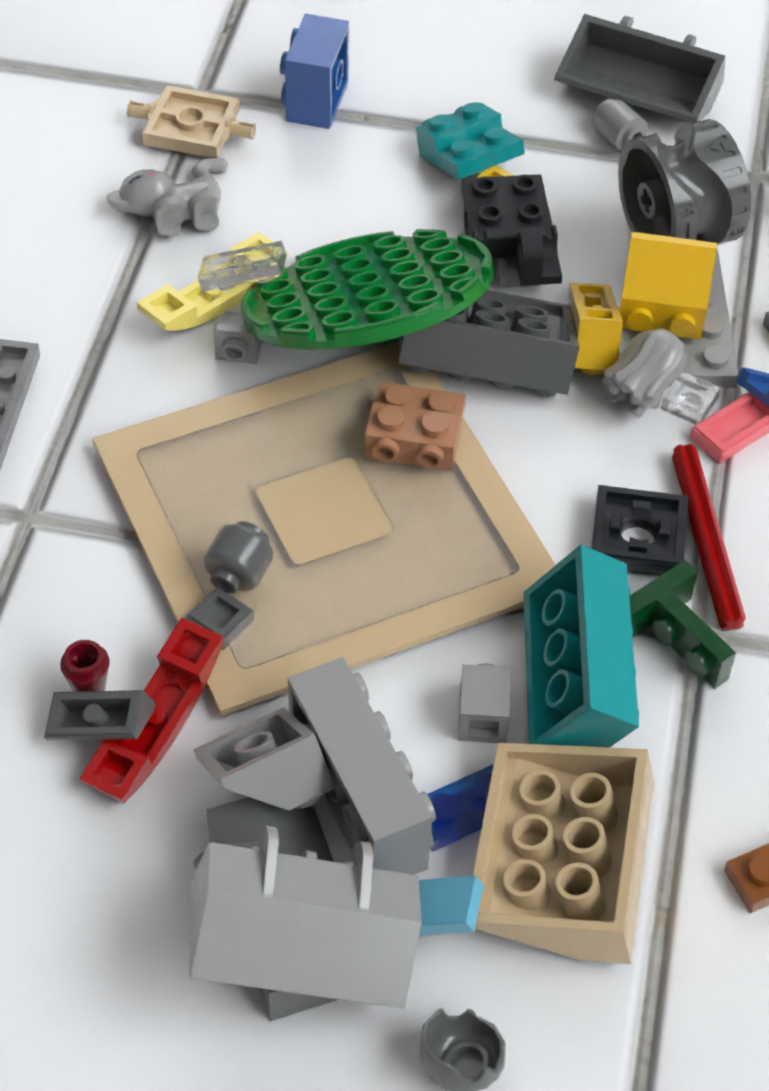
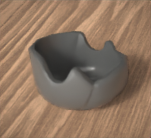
M441 1008L435 1011L422 1025L421 1059L430 1079L447 1091H478L488 1088L498 1080L505 1066L506 1042L495 1024L479 1016L477 1017L476 1013L471 1009H467L461 1015L449 1016Z

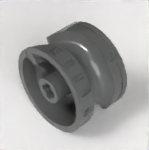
M707 119L684 125L675 133L674 146H667L661 142L657 133L629 140L624 145L619 158L618 184L623 211L631 233L639 232L691 240L696 239L698 241L718 243L717 246L738 240L747 230L751 213L750 183L742 154L730 132L716 120Z

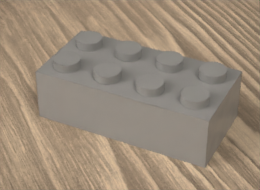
M344 657L288 677L289 712L316 736L335 785V789L322 796L352 854L356 841L369 842L373 848V868L412 875L427 870L430 848L434 846L431 825L436 820V814L433 804L426 792L418 793L412 782L413 772L408 758L403 751L396 752L389 741L391 734L388 723L382 712H373L368 703L369 693L359 672L352 674Z

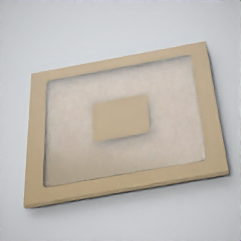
M399 342L92 438L98 456L177 623L181 617L186 619V616L216 588L210 580L211 575L204 566V555L218 531L224 525L237 524L240 521L250 522L260 527L269 537V543L273 549V559L259 585L251 591L242 592L236 590L235 593H228L254 611V620L224 650L220 651L206 683L221 716L288 693V677L344 657L351 670L523 608V592L556 565L464 418L462 420L452 471L427 469L420 466L393 462L385 463L379 460L364 458L365 432L372 403L376 402L380 382L446 391L434 370H430L428 373H418L407 369L403 364H398Z

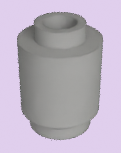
M606 99L597 106L593 114L596 130L619 151H622L624 145L629 140L640 138L647 134L648 126L646 121L621 100Z

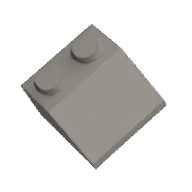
M284 707L193 750L199 762L224 789L288 811L294 808L310 807L319 802L323 794L335 789L315 734Z

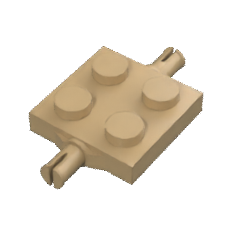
M166 85L161 97L151 105L130 100L127 106L128 117L148 120L142 132L143 145L201 157L218 158L225 141L231 136L253 140L256 134V123L235 120L240 111L239 98Z

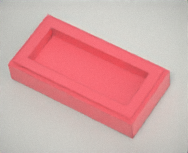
M748 392L693 426L689 438L720 464L769 433V407Z

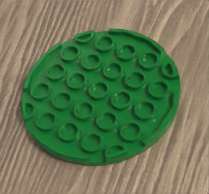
M416 229L412 233L413 236L407 237L395 235L393 231H386L326 244L297 255L294 265L287 268L277 265L259 277L256 281L257 288L255 290L248 289L241 300L244 324L248 332L255 338L271 345L293 349L346 348L398 338L438 324L476 302L487 291L493 281L494 269L491 253L483 243L470 236L460 234L457 236V239L448 238L446 231L433 229Z

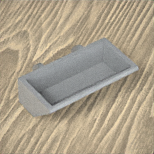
M264 825L261 828L260 847L252 846V848H245L214 842L208 843L192 877L189 977L191 979L405 1009L422 924L419 875L373 868V848L371 843L364 841L355 842L353 862L344 861V863L319 860L317 859L316 852L304 850L302 857L278 853L279 833L278 829L273 826Z

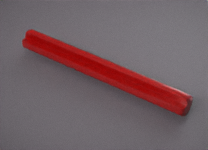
M679 444L673 449L672 460L682 495L688 496L687 513L720 628L724 631L739 630L744 626L746 616L699 455L693 444Z

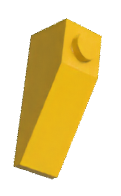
M570 282L569 305L580 346L575 368H579L586 374H605L604 370L614 365L619 359L623 320L610 285Z

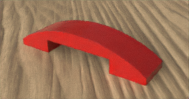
M181 617L158 653L159 667L144 689V692L156 703L154 712L138 739L103 740L79 778L81 783L122 803H125L142 786L165 756L195 707L224 643L222 635Z

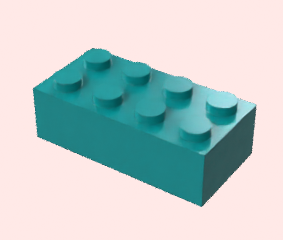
M582 544L523 592L529 744L611 747L639 727L627 564Z

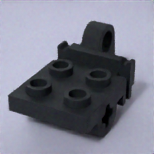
M522 174L462 178L465 235L483 243L490 251L492 258L515 257L521 286L561 284L562 272L557 250L558 233L556 225L552 224L542 175Z

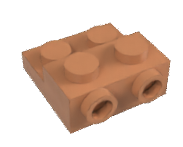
M380 382L376 402L372 403L365 432L364 458L379 460L385 463L393 462L420 466L427 469L452 471L466 405V394Z

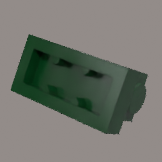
M684 560L629 596L631 625L633 628L632 638L651 627L663 644L670 645L686 661L688 668L693 674L704 678L716 689L729 680L736 652L685 604L692 599L698 571Z

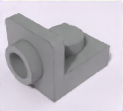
M224 312L221 324H216L213 332L215 359L257 364L263 341L255 338L248 332L242 313Z

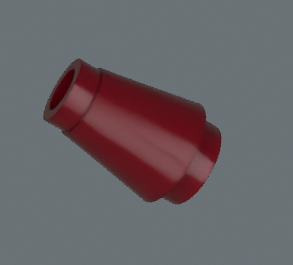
M78 640L70 644L65 650L60 661V669L73 692L105 691L110 659L106 650L92 640Z

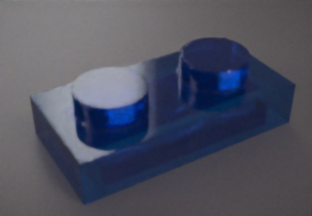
M494 764L427 794L436 814V820L431 825V833L434 840V846L431 847L432 852L482 829Z

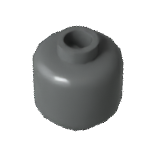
M240 521L237 524L224 525L218 531L204 555V566L211 575L210 580L212 584L226 593H235L236 590L242 592L251 591L256 588L273 559V549L269 543V537L260 527L250 522Z

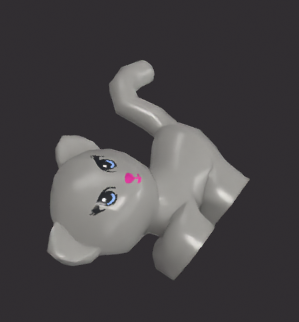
M212 157L199 160L191 170L195 180L181 184H175L166 173L157 170L135 171L123 180L120 190L111 192L107 195L106 199L113 208L120 212L129 211L144 217H154L156 230L160 235L177 236L181 232V224L185 220H191L197 230L213 231L219 226L220 222L217 211L221 199V189L211 173L227 171L228 163L224 158Z

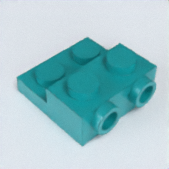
M481 102L468 103L457 108L454 113L449 115H436L426 119L420 126L415 127L419 156L457 179L465 178L525 154L524 140L502 127L501 113Z

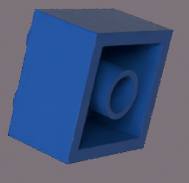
M305 13L299 28H293L290 38V49L282 53L280 60V74L285 75V82L281 91V105H286L287 122L327 129L331 128L349 83L348 20Z

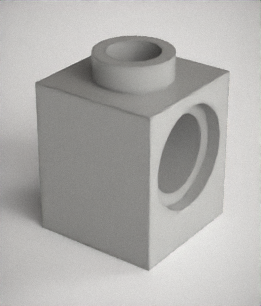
M488 663L462 665L458 741L507 743L510 722L512 667H497Z

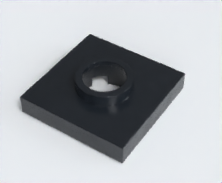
M598 485L591 549L626 563L627 570L656 574L666 573L684 561L688 496ZM639 527L650 532L654 542L648 544V539L638 540L631 537L628 542L622 537V533L629 528Z

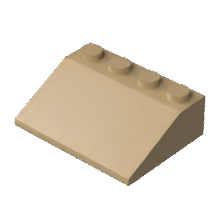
M520 743L497 744L473 875H476L484 884L475 926L476 930L577 960L632 964L655 785L648 749Z

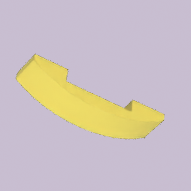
M258 232L230 248L229 262L179 291L169 284L138 301L137 309L164 330H184L205 324L240 304L248 289L255 290L257 288L256 281L259 277L275 266H281L284 263L288 252Z

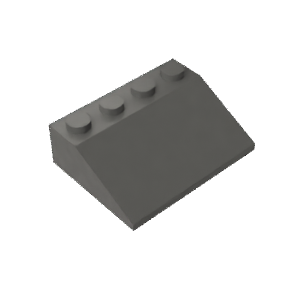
M487 290L476 302L458 314L423 330L401 336L398 347V364H403L407 369L418 373H428L430 370L446 372L451 378L461 381H470L472 377L489 380L492 385L504 389H511L514 385L531 388L536 394L551 397L555 396L556 393L568 395L580 346L570 305Z

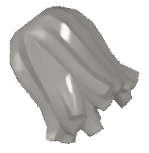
M662 328L644 331L632 338L616 363L604 370L605 374L602 381L605 385L604 390L607 398L613 403H616L618 400L621 402L627 400L634 406L631 412L639 418L643 416L646 409L659 408L664 391L682 374L687 366V352L684 344L673 333Z

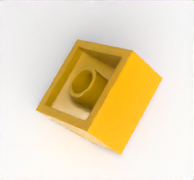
M632 232L619 310L623 320L622 329L644 332L662 328L670 331L677 337L701 340L708 309L718 243Z

